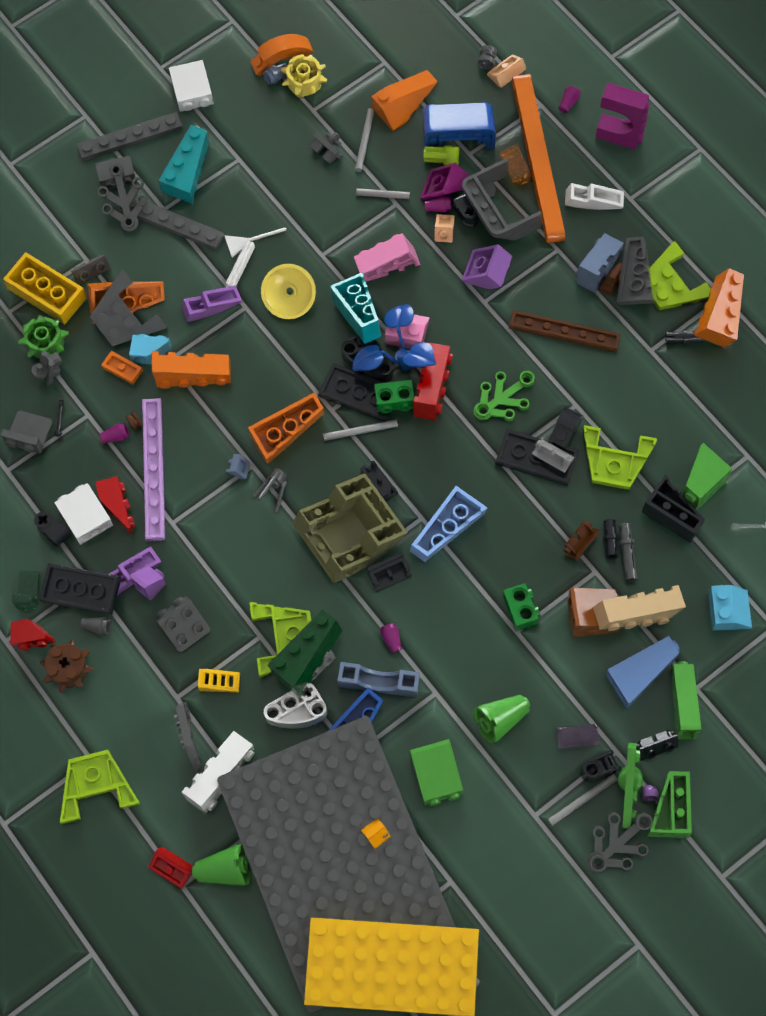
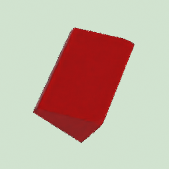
M164 847L156 850L148 866L149 869L181 889L192 875L193 865Z

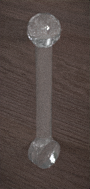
M766 522L764 524L744 525L733 523L731 528L733 530H738L739 528L766 529Z

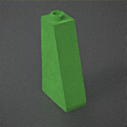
M680 661L673 664L671 668L675 735H678V739H696L701 731L694 664Z

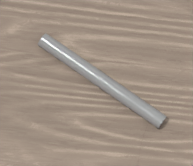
M371 108L368 109L355 166V171L357 172L362 171L374 116V109Z
M396 419L325 433L323 437L324 441L398 427Z
M612 774L548 819V822L551 826L555 825L618 781V778L615 774Z

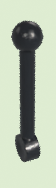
M59 400L57 430L54 432L57 437L62 435L60 429L64 400Z

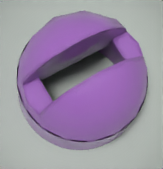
M651 785L645 786L642 791V799L647 802L657 801L659 799L657 788Z

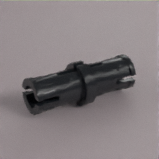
M687 330L665 333V338H667L665 339L666 344L682 343L687 345V343H704V340L693 336L694 332H687Z
M606 519L603 521L605 532L603 542L606 546V558L616 559L618 558L617 542L619 541L616 533V520Z

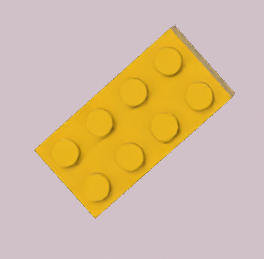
M26 252L3 278L8 290L54 319L59 318V322L64 325L87 299L83 287Z

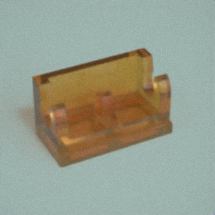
M518 144L499 151L502 160L506 158L508 160V173L516 186L533 181Z

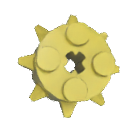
M302 54L292 57L289 60L288 66L281 68V71L287 77V80L282 85H288L289 89L297 97L302 98L312 95L320 90L321 83L327 82V79L321 75V70L325 67V64L320 65L312 55L305 57Z

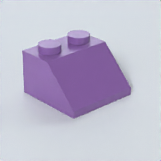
M499 244L473 250L462 281L485 289L502 287L512 255Z

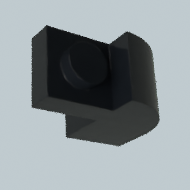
M565 407L558 417L548 440L566 449L573 434L577 432L584 415Z

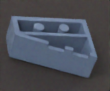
M604 233L601 238L596 240L592 250L579 265L575 274L577 276L576 283L596 293L600 284L622 253L624 243Z

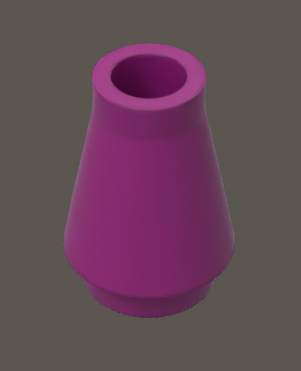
M574 86L565 88L558 109L563 113H568L570 108L580 99V90Z
M443 195L425 201L426 212L447 213L452 210L450 196Z
M118 423L100 433L103 444L125 441L126 438L130 437L125 423Z
M395 623L381 627L380 635L390 649L391 654L401 651L399 629Z

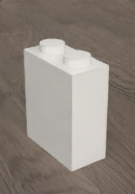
M203 60L169 67L180 112L214 104Z
M88 483L79 485L73 492L68 495H62L54 502L80 545L113 526L111 519Z

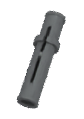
M631 523L619 524L621 539L619 545L622 548L626 582L638 580L634 554L635 540L632 537Z

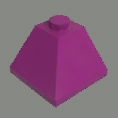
M456 163L431 169L420 199L426 200L461 191L462 182L465 178L469 177V174Z

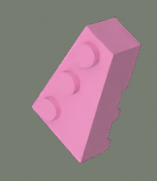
M403 233L394 235L391 239L380 242L375 247L361 251L358 255L354 256L360 273L363 272L366 282L387 276L389 271L395 269L403 271L405 266L415 264V267L421 265L413 245Z

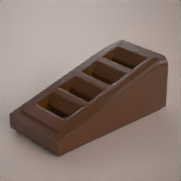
M618 263L606 275L598 288L609 296L619 284L623 267L621 263Z

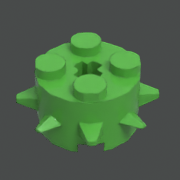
M39 315L37 320L34 318L26 325H23L24 337L18 341V344L28 347V358L33 355L40 359V354L44 351L48 355L64 351V338L69 335V332L59 329V318L53 320Z

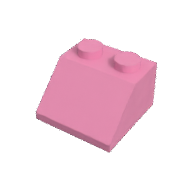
M414 315L413 321L409 326H400L405 348L411 349L413 345L424 342L429 317ZM387 327L385 344L401 347L396 327Z

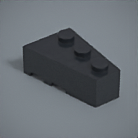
M666 474L649 496L642 509V513L689 543L693 541L705 521L695 507L685 500L681 495V491L671 484Z

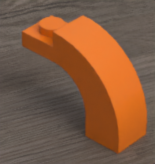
M298 34L281 35L257 48L259 53L250 62L256 75L262 76L266 68L271 67L276 62L302 54L308 57L313 52V48L305 36Z

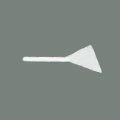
M286 228L251 238L224 236L233 258L242 251L247 241L252 242L286 231Z

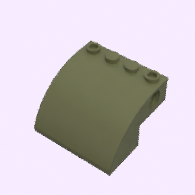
M365 473L335 485L327 499L299 510L292 522L333 583L341 581L368 567L394 548L408 533Z

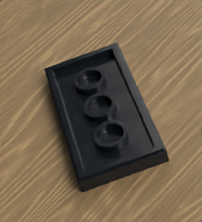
M332 364L318 393V397L383 422L388 421L392 413L377 412L374 384L385 382L356 371L354 372L340 365ZM388 397L381 398V400L388 401L390 399Z
M506 429L495 461L496 465L568 486L579 450L570 447L565 449L553 442L547 441L574 457L564 473L532 455L536 448V443L538 440L541 441L540 438Z
M48 563L39 601L112 615L122 577Z

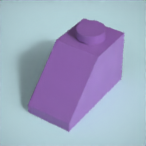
M150 566L134 573L130 577L136 590L150 601L166 585L164 574L157 568L153 570Z

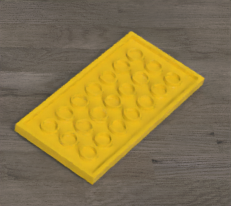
M311 918L304 1005L475 1016L479 929Z

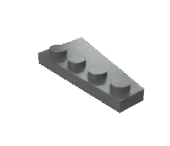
M644 237L626 238L623 267L616 302L618 305L654 303L646 240Z

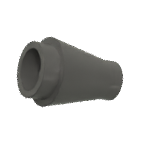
M83 617L81 620L82 629L98 635H108L111 631L112 622L107 617Z

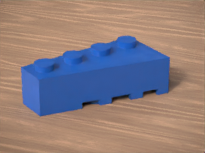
M368 687L328 731L364 716H368L372 723L383 700Z

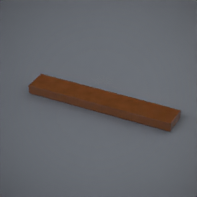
M513 310L509 323V329L615 353H617L621 337L620 333Z

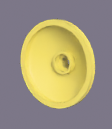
M282 264L271 269L265 276L261 286V297L265 307L273 315L282 319H295L307 313L312 307L316 297V286L312 276L304 268L295 264ZM292 288L293 294H288L287 289Z

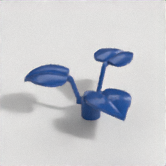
M399 305L391 309L384 318L387 327H396L402 349L396 352L395 358L384 350L380 351L377 345L366 346L354 358V372L369 371L379 367L383 362V355L393 361L394 364L398 363L403 371L410 370L412 367L436 365L434 351L430 344L426 342L417 343L411 347L410 351H407L405 348L400 326H409L413 321L414 312L410 305Z

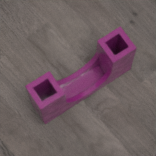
M607 83L600 108L620 113L629 120L619 119L602 113L597 126L596 138L636 150L638 143L642 144L651 105V103H648L649 95Z

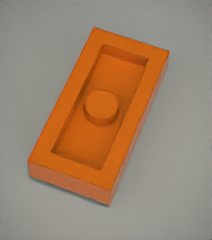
M113 351L109 353L101 364L104 370L132 385L143 372L142 367Z

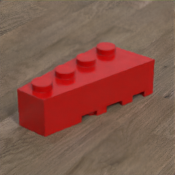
M428 342L433 348L436 365L426 366L421 370L420 383H418L417 394L414 398V417L436 421L437 414L441 415L443 404L440 403V399L445 397L446 387L443 385L444 381H448L450 370H447V366L452 364L453 354L450 353V346Z

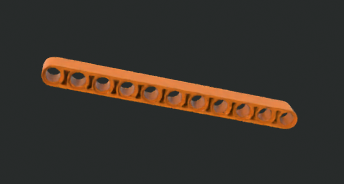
M531 75L512 76V86L539 211L542 212L545 240L547 244L565 241L563 220Z

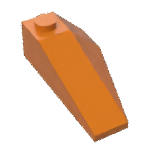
M113 282L87 284L91 314ZM133 282L118 295L133 314L135 311L165 300L164 282Z

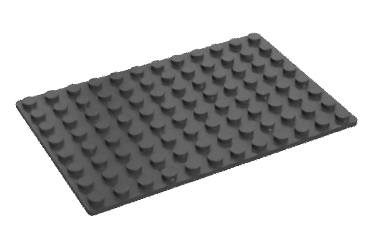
M368 716L354 720L217 778L303 1001L305 1000L311 918L456 928ZM378 818L389 832L382 838L387 837L388 834L391 837L374 849L361 830ZM305 1005L309 1013L327 1007Z

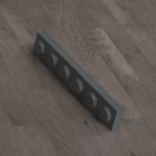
M174 112L77 143L84 162L183 130L178 113Z
M134 197L130 204L131 212L137 204V197ZM142 199L139 200L140 203H144V202H145V201L142 200ZM149 202L142 208L137 217L142 221L213 250H217L224 238V233Z

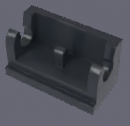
M371 461V465L368 468L365 465L360 468L361 475L364 473L367 475L385 502L399 494L375 461Z
M402 552L367 568V574L376 592L412 577L410 567Z

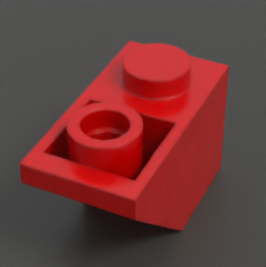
M29 619L11 622L10 645L17 647L20 651H28L31 647L45 648L48 644L55 643V639L47 631Z

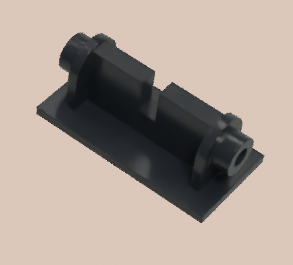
M666 730L655 735L657 740L655 742L651 736L639 740L636 749L640 750V760L652 759L659 754L671 752L678 748V735H675L673 730Z

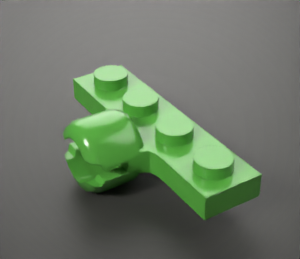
M628 742L627 766L622 768L618 775V785L625 791L622 828H629L631 822H635L636 810L632 809L633 802H637V793L643 782L642 773L635 766V762L640 763V750H636L637 743Z

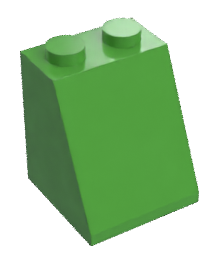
M704 443L700 446L682 495L696 510L727 482L732 470L726 462Z
M449 739L410 750V760L424 805L428 804L431 807L440 804L441 800L448 799L453 801L460 798V795L463 794V787Z

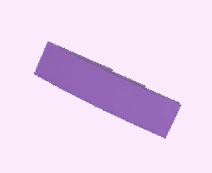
M152 547L119 564L118 569L109 573L122 577L118 594L133 585L130 577L134 573L149 566L154 569L161 563Z

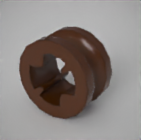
M132 412L131 416H126L128 423L134 431L137 429V426H142L135 412Z

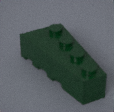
M322 609L267 665L272 674L299 698L303 695V689L307 683L309 684L313 679L312 675L317 667H320L323 663L325 654L330 652L342 633L337 620Z

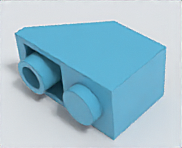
M146 334L132 335L129 352L131 361L133 363L151 364L152 351H159V355H164L171 350L170 339L161 335L157 337Z

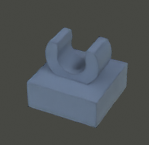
M233 454V458L228 461L231 464L230 469H226V472L235 475L239 479H246L250 461L240 454Z

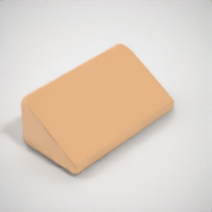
M512 54L490 70L487 76L502 88L512 80V76H518L526 70L524 60Z

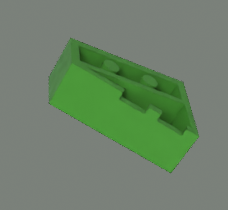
M668 772L652 819L653 824L649 829L647 837L689 838L692 834L690 772Z

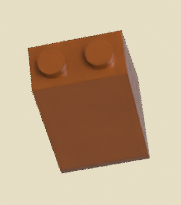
M570 588L567 603L572 637L620 632L621 627L614 631H608V629L600 630L593 607L602 600L620 597L619 595L616 596L615 589Z

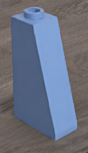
M669 636L607 669L606 676L626 708L630 707L678 657L679 646Z

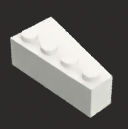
M233 731L217 750L216 754L218 756L210 758L204 767L205 771L200 774L197 773L192 779L193 783L190 789L188 787L183 789L182 794L186 800L205 814L208 811H212L218 803V797L222 794L217 778L242 767L245 762H249L255 754L253 752L255 750L253 744Z

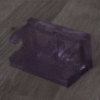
M598 724L557 727L558 748L598 745L600 741V734H598L597 730Z

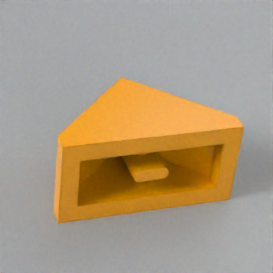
M378 818L361 830L374 849L391 837L388 834L387 837L382 838L389 832Z

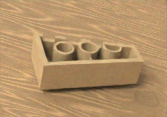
M676 585L666 592L661 588L647 595L641 592L629 598L626 595L605 599L594 606L593 610L599 629L614 631L620 627L630 629L637 625L647 627L653 623H658V625L666 624L670 618L686 606L679 585Z

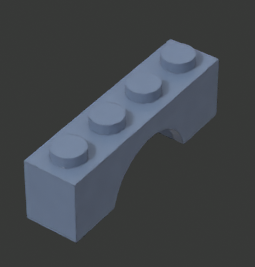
M340 662L338 687L365 691L369 687L373 692L414 698L418 696L420 672L406 670L381 672L365 668L360 664Z

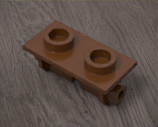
M589 521L582 522L575 532L578 538L572 535L564 545L563 551L566 553L564 556L578 560L590 543L594 541L600 530L591 528L592 524Z

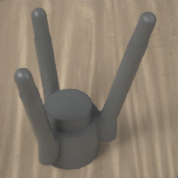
M275 468L252 497L256 498L260 494L258 497L260 501L271 486L277 489L280 486L274 511L277 514L285 487L288 484L285 481L287 474Z

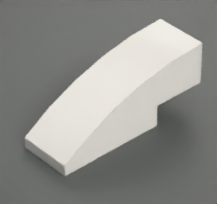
M571 183L566 189V206L596 210L623 208L624 191L590 184L586 187Z

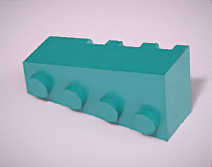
M190 125L158 180L161 192L193 204L195 191L198 187V179L202 172V164L209 145L206 130Z
M363 272L331 285L330 290L334 305L363 343L366 344L380 338L381 332L378 317L372 304Z

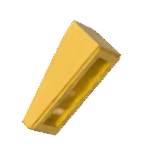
M199 669V691L239 693L240 672ZM205 676L209 677L208 684H205ZM214 677H217V685H213ZM222 677H225V686H221ZM230 677H233V687H229Z

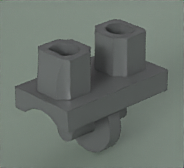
M315 132L313 136L316 139L310 147L318 154L326 147L328 150L322 157L329 164L336 158L341 160L343 155L334 147L335 145L337 147L341 146L339 141L340 135L337 132L332 135L328 132L326 134L328 140H326L318 132Z
M46 351L41 352L40 362L31 368L32 376L37 379L46 378L47 385L53 384V377L60 375L58 365L62 363L58 353L55 352L48 355Z

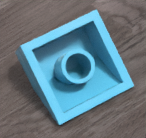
M733 585L711 586L708 592L712 631L752 629L748 590Z

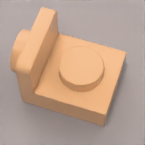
M437 214L435 223L436 242L451 243L453 241L455 215Z

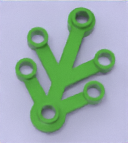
M502 371L495 374L496 388L494 399L488 402V394L491 392L492 386L489 382H483L480 386L481 400L474 407V416L479 420H487L493 416L504 418L508 422L513 421L515 412L512 409L499 410L494 408L498 405L518 407L521 411H527L530 404L528 399H511L509 397L523 387H531L534 384V374L530 371L522 372L519 381L502 392L503 384L506 381V374ZM503 376L504 379L499 380L497 377ZM529 379L530 382L526 383L523 380ZM487 386L489 387V389L484 390L483 387ZM526 403L527 406L523 407L520 404ZM485 410L486 413L481 414L480 411ZM511 413L513 416L507 417L506 414Z

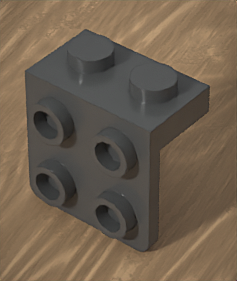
M18 411L10 431L3 429L1 437L9 447H17L28 452L41 454L53 422L50 418Z
M180 596L172 602V606L168 609H161L156 614L157 617L154 618L155 622L163 629L179 652L184 651L210 632V627L192 601L186 596Z

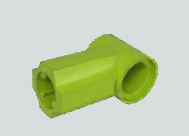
M425 146L424 162L443 163L444 165L456 163L459 165V146Z

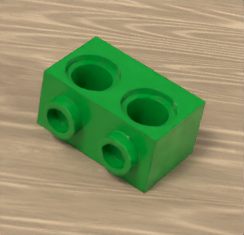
M412 380L374 384L377 412L390 413L393 410L408 411L414 408ZM401 395H407L408 398L403 399V398H400V396H401ZM383 397L390 398L388 401L381 400Z
M526 583L503 590V599L515 632L538 625L541 615L538 607L533 605L532 600H534L531 588L528 589ZM521 595L524 597V600L517 601L514 599V596ZM526 612L530 614L531 617L529 619H524L521 617V614Z

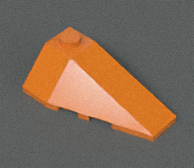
M426 70L396 82L371 96L372 109L392 131H395L409 121L410 116L420 107V103L424 98L428 97L438 84V81Z

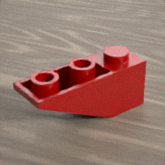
M117 476L95 482L102 506L130 534H134L132 527H135L133 516H129L127 511L131 509L128 498L124 499L123 493H126L124 482H120Z

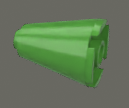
M521 695L512 696L477 706L473 709V718L475 724L479 722L481 729H479L481 735L489 743H495L529 712L530 703L526 697Z
M237 844L195 862V866L192 867V875L198 882L240 886L250 884L252 871L251 869L248 870L247 863L249 861L242 844Z

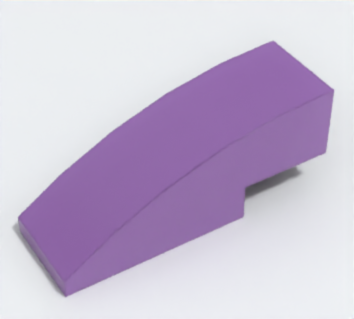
M231 286L204 291L201 293V296L184 299L181 308L186 321L191 322L232 308L241 303L242 299L237 287Z

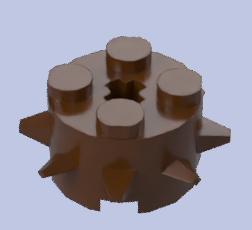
M70 640L69 644H52L45 660L40 661V664L45 666L47 672L43 682H55L59 686V692H63L65 688L75 687L74 685L79 688L83 687L82 680L85 679L88 672L93 671V668L88 666L86 657L90 653L89 649L80 651L74 646V640Z

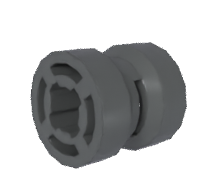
M484 45L480 48V57L478 58V66L484 70L494 68L497 56V49L494 46Z

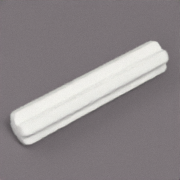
M247 241L226 281V287L237 285L255 249L253 242Z

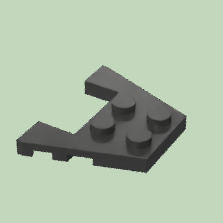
M124 270L120 271L90 315L92 321L112 346L132 340V335H148L167 328L158 314L141 325L118 294L133 283Z
M187 702L180 703L176 706L177 714H174L176 726L182 732L178 734L179 741L183 750L187 751L195 775L197 773L200 774L203 773V768L190 723L191 717Z

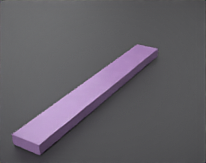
M161 398L142 399L146 542L165 540Z

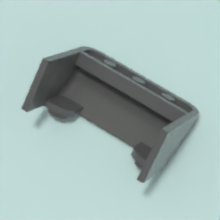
M506 158L465 178L462 182V190L491 236L515 241L541 228L542 212L539 211L517 223L507 225L491 200L496 193L493 183L508 175V160Z

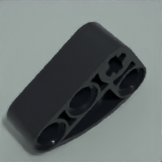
M355 335L342 343V358L352 370L354 358L362 348L369 345H377L380 351L383 350L376 339L364 344L360 337ZM353 350L352 353H347L346 351ZM383 355L384 359L379 367L369 371L356 372L387 383L393 378V365ZM384 369L388 370L387 373H382L380 371Z

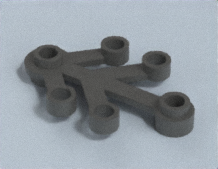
M115 163L111 165L109 171L115 178L119 197L109 192L105 186L98 188V195L122 207L123 214L114 210L110 204H104L102 212L121 221V227L125 231L132 232L139 225L137 217L142 208L148 204V198L145 195H139L136 198L137 204L131 212L130 204L139 189L144 186V182L139 177L132 180L133 186L128 194H126L122 178L125 175V169L121 164ZM116 167L119 168L118 173H114ZM137 180L141 181L139 186H135ZM106 189V194L101 195V190ZM140 198H145V202L140 203ZM109 206L111 210L105 212V208ZM131 219V220H132V224H131V225H127V224H126L127 220Z
M611 812L608 815L610 823L609 846L603 852L602 838L605 836L604 828L602 826H595L592 831L595 837L594 852L588 856L587 864L593 872H602L607 867H618L625 870H630L633 867V861L628 856L622 859L609 858L614 853L646 856L649 852V848L645 843H638L637 845H626L625 843L639 830H648L652 826L653 820L651 816L646 812L639 813L635 818L636 822L618 837V824L621 818L617 812ZM611 816H618V820L612 822L610 820ZM641 817L647 818L645 824L640 823ZM597 829H601L603 833L602 835L597 836L595 834V831ZM639 847H646V851L640 853L638 851ZM596 858L601 859L599 865L594 864ZM625 860H629L631 862V864L627 867L623 865V862Z

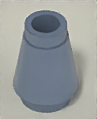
M284 63L266 68V71L263 72L265 81L269 85L276 84L286 76L281 71V68L288 65Z

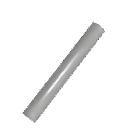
M357 188L356 196L410 199V192Z

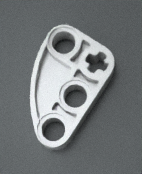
M307 683L301 698L290 691L265 706L264 716L268 724L289 729L304 728L323 721L327 717V708L315 686ZM306 691H309V693H311L310 697H307V695H305ZM290 700L296 702L295 706L292 708H288L285 706L286 703ZM316 707H321L323 712L317 715L313 713V710ZM273 710L279 712L275 718L268 716L269 712Z

